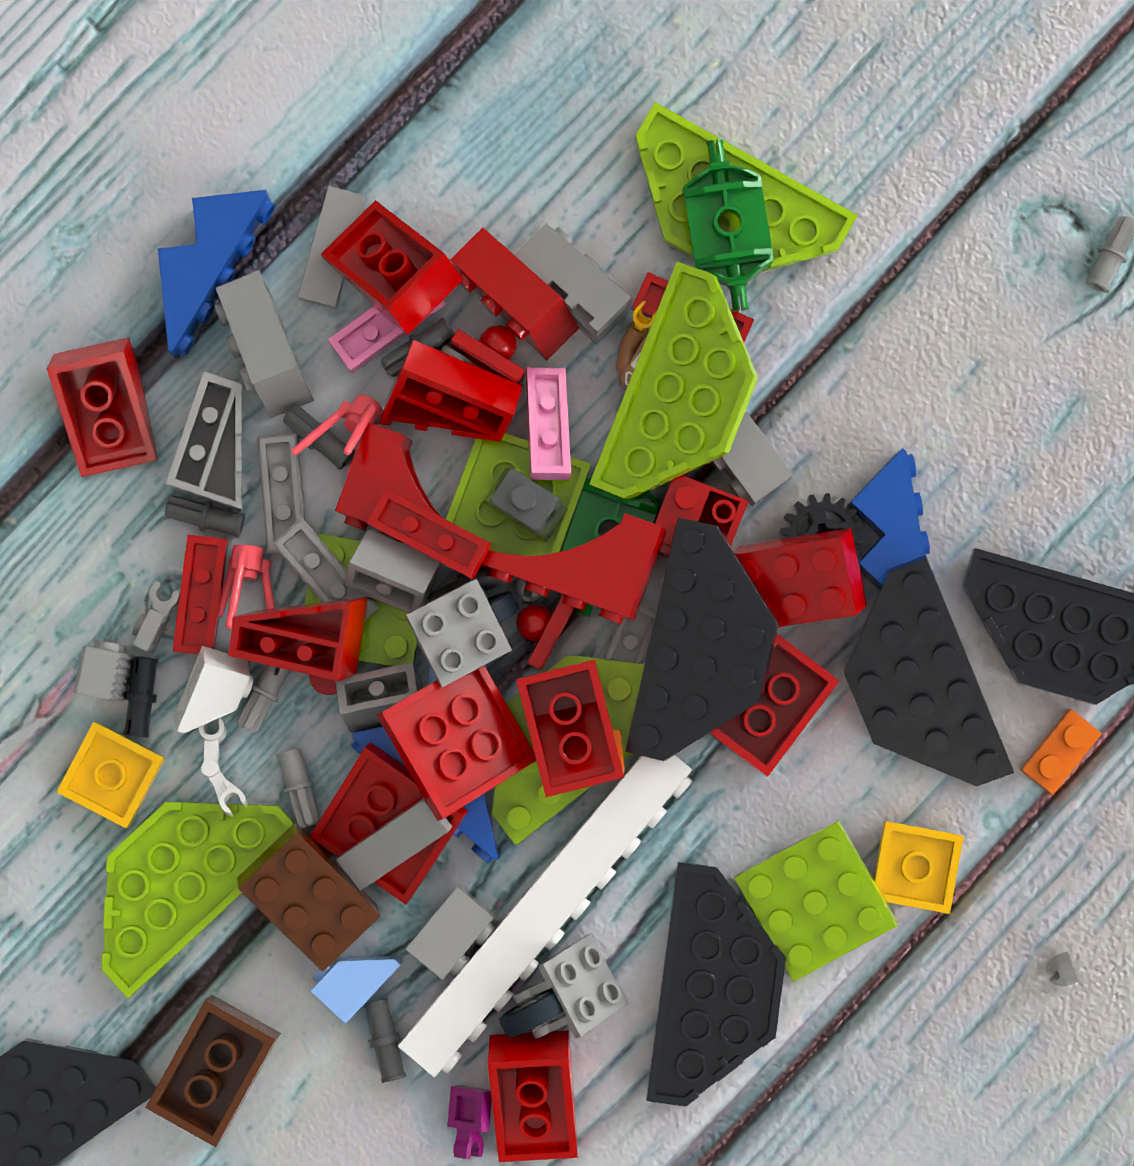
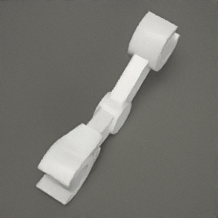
M219 718V730L214 735L206 733L207 724L198 727L199 733L205 741L204 763L201 766V771L214 786L223 812L233 817L231 810L227 807V801L232 797H238L244 807L247 808V800L244 793L229 782L220 771L219 743L223 741L227 731L224 722Z

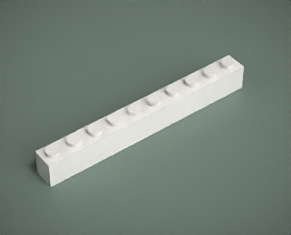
M676 755L666 761L639 756L624 774V778L618 781L484 943L471 956L461 971L450 981L402 1038L398 1047L434 1078L440 1070L447 1074L462 1057L457 1050L466 1039L473 1043L485 1030L488 1024L483 1019L492 1008L499 1012L511 999L513 993L509 988L518 977L525 981L537 968L539 962L534 958L544 947L550 951L562 938L565 932L560 927L570 916L577 920L588 907L590 901L586 899V896L595 886L602 890L614 876L616 871L611 867L621 855L628 859L642 841L637 836L643 828L648 825L653 829L667 812L662 807L671 795L678 799L692 782L688 777L692 769Z

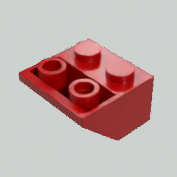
M683 475L672 479L654 523L662 526L667 531L658 555L669 559L678 517L719 526L727 538V542L732 546L749 501Z

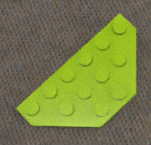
M654 102L635 135L637 148L664 243L694 259L682 189L696 175L709 168L710 159L706 142L714 140L715 144L716 139L721 138ZM723 140L725 160L729 161V165L747 168L761 175L774 258L773 263L762 272L832 254L839 250L855 222L857 214ZM724 213L718 217V225L725 232H734L740 226L738 217L733 213Z
M676 261L589 483L590 485L629 500L729 453L756 386L758 376L715 275Z
M566 655L547 671L591 660L596 661L612 729L621 730L623 757L626 760L632 755V753L625 752L645 664ZM518 693L506 704L533 749L520 693ZM537 761L495 786L492 816L513 843L517 845L591 786L545 797Z
M165 802L107 856V891L104 900L103 921L105 933L101 970L128 999L242 894L238 889L237 877L295 823L279 805L247 804V808H245L243 804H227V807L233 814V817H230L223 812L219 803Z

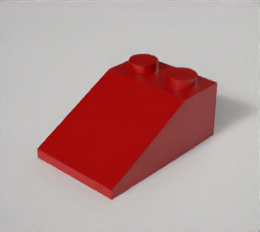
M376 200L320 254L377 310L407 335L463 281L444 252Z
M130 337L53 354L46 369L81 477L157 461L158 457L143 383Z
M595 660L516 679L545 797L624 778Z
M569 1030L551 1031L537 1039L534 1038L532 1032L510 1038L506 1034L490 1035L488 1072L498 1161L512 1162L578 1158Z

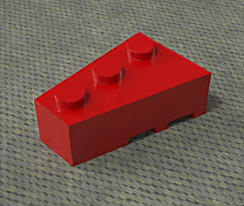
M482 227L450 259L463 279L460 285L470 294L475 290L482 297L480 300L482 305L495 317L500 315L507 322L506 326L521 341L525 339L546 361L579 329L563 298L485 228Z
M413 340L388 395L378 424L390 426L392 421L415 424V430L427 431L428 427L450 429L451 435L501 442L515 414L522 385Z
M368 597L255 610L233 617L228 656L341 681L357 673Z

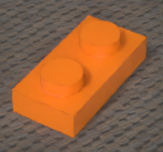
M1067 709L1020 768V771L1047 793L1054 795L1102 733L1075 711Z

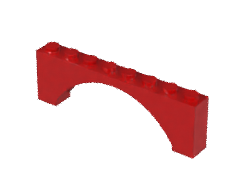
M367 424L335 508L336 512L346 516L345 524L366 531L368 527L367 521L385 488L441 517L424 492L416 474L410 454V447L413 442L411 439L378 425ZM624 513L620 524L602 536L581 546L562 552L533 556L503 554L489 550L481 566L490 568L488 576L509 584L513 577L527 582L525 589L544 597L548 596L549 590L564 595L562 603L584 611L586 604L601 609L600 617L621 624L623 618L634 621L667 531L662 526Z

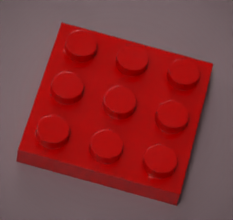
M485 666L444 687H440L438 681L435 680L377 714L379 721L437 821L449 816L536 761L532 747Z
M370 742L360 754L311 833L310 838L339 857L346 850L424 797L407 767ZM462 807L447 816L446 819L453 827L446 834L374 881V883L407 905L465 818L468 810Z

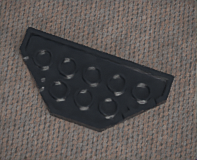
M679 517L677 519L625 752L666 761L762 700L779 621L767 606L757 590V586L742 562L737 558L719 526Z
M972 549L962 587L1018 684L1091 705H1097L1114 693L1134 684V593L981 549Z
M924 555L888 569L874 605L871 607L860 632L859 639L844 668V675L873 744L974 786H980L1013 774V766L927 556Z
M677 862L646 1101L688 1106L702 1092L715 1082H719L740 1066L746 1058L776 1038L786 957L777 945L773 944L767 932L720 870L714 866Z
M28 1038L0 1056V1166H53L150 1099L156 1089L155 1085L135 1058L97 1053L98 1051L71 1046L63 1047Z

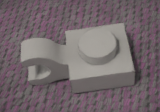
M155 581L149 590V598L153 608L149 609L147 615L143 613L140 615L132 631V635L136 636L132 645L153 653L171 618L169 617L171 611L179 603L180 591L174 590L169 600L162 601L159 597V592L162 589L163 583Z

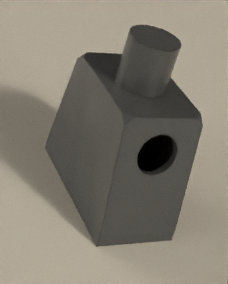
M513 468L504 469L483 501L545 542H547L568 510L558 497Z

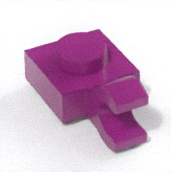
M463 1085L451 1086L447 1126L457 1128L453 1148L454 1157L470 1159V1156L482 1157L484 1142L479 1133L489 1131L492 1103L490 1090Z

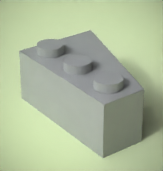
M546 223L515 256L563 298L579 329L597 345L629 313L631 297L616 282L608 278L587 254L583 256L572 246L574 244L573 240L561 228L557 227L554 230Z
M258 270L216 287L221 302L215 304V309L224 327L230 325L233 334L227 336V340L234 357L237 359L242 356L245 367L240 368L239 372L247 390H256L271 418L286 413L294 405L303 406L313 402L314 398L299 368L300 364L293 353L280 315L260 271Z
M203 371L165 483L166 487L238 511L242 510L241 383Z

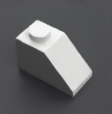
M201 647L175 711L178 732L187 733L237 710L241 698L248 697L253 684V675L249 673L247 660L228 656V653L208 647Z

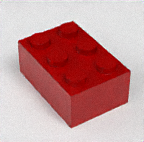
M852 528L739 546L733 550L754 581L767 606L779 621L778 627L857 616L867 606Z
M776 634L761 702L729 720L709 735L760 774L768 777L837 686L839 680L780 635Z

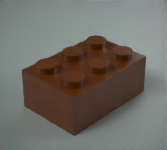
M296 823L287 829L237 877L238 889L322 972L381 916L377 904L363 890L360 891L350 877Z
M211 995L202 1004L145 1108L212 1146L217 1147L228 1131L281 1033Z

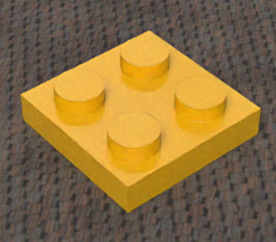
M93 722L57 793L127 829L131 826L166 757L98 722Z
M884 820L873 880L885 901L950 914L964 836Z

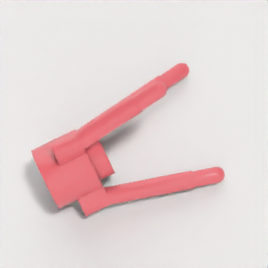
M361 394L357 395L352 403L343 401L338 410L292 448L291 453L298 455L341 418H345L344 426L352 435L343 450L344 454L350 455L360 439L347 471L348 476L368 423L376 424L382 415V407L373 398Z
M251 545L233 546L232 558H229L228 570L223 584L219 617H222L231 591L226 619V628L228 629L232 628L233 617L237 613L242 581H256L257 575L261 574L266 609L275 608L270 578L271 561L263 559L264 549Z

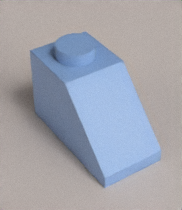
M398 955L342 957L335 965L332 963L323 972L319 970L312 977L318 984L311 992L346 1024L394 973L403 960Z

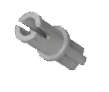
M1120 215L1105 245L1099 246L1098 252L1100 255L1090 277L1086 281V284L1092 289L1108 293L1121 264L1127 262L1128 257L1126 253L1134 238L1133 218Z
M265 666L256 685H252V692L237 719L239 727L251 733L258 732L273 701L278 702L279 698L276 696L290 670L279 668L274 675L277 667Z
M301 747L276 754L286 784V789H283V792L289 795L296 824L300 828L317 824L320 818L311 789L314 782H309L301 754Z

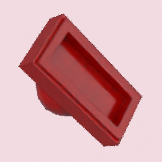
M502 325L491 326L481 334L479 341L458 329L451 339V349L469 359L473 365L517 384H521L524 380L525 370L509 360L517 349V339L508 327Z
M562 595L553 614L543 605L530 604L522 608L517 615L516 629L519 635L526 641L538 642L528 661L529 665L538 670L544 668L574 610V607L562 603L564 595Z

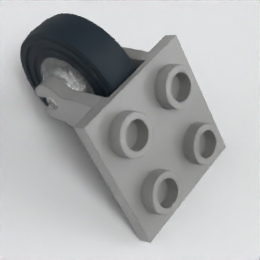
M476 578L406 614L405 617L440 687H444L512 651L504 635L505 630L501 622L514 615L519 610V606L511 591L502 592L488 598L485 590L481 588Z
M590 933L539 965L538 968L544 979L514 994L513 997L517 1005L504 1013L499 1018V1021L509 1038L531 1030L534 1038L537 1039L568 1024L576 1039L628 1003ZM563 1011L565 1012L564 1014H562V1015H560V1016L554 1018L555 1016H557V1015L560 1014L561 1012H563Z

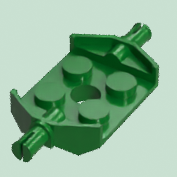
M716 139L715 144L714 140L706 142L710 159L709 168L696 175L682 189L695 268L715 275L719 284L730 289L733 312H739L740 305L741 311L749 309L745 286H747L749 280L769 267L774 261L761 175L747 168L729 165V161L725 160L723 140ZM724 213H733L738 217L740 226L734 232H725L718 225V217Z
M591 478L585 480L562 551L581 546L598 538V528L603 522L613 521L620 524L624 513L654 523L660 503L650 491L628 500L590 485ZM586 605L584 616H591L593 606ZM576 608L574 612L581 614L582 610Z

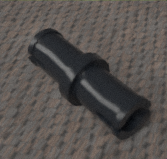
M133 656L130 691H125L128 707L123 735L148 738L152 703L157 701V694L153 693L159 659Z

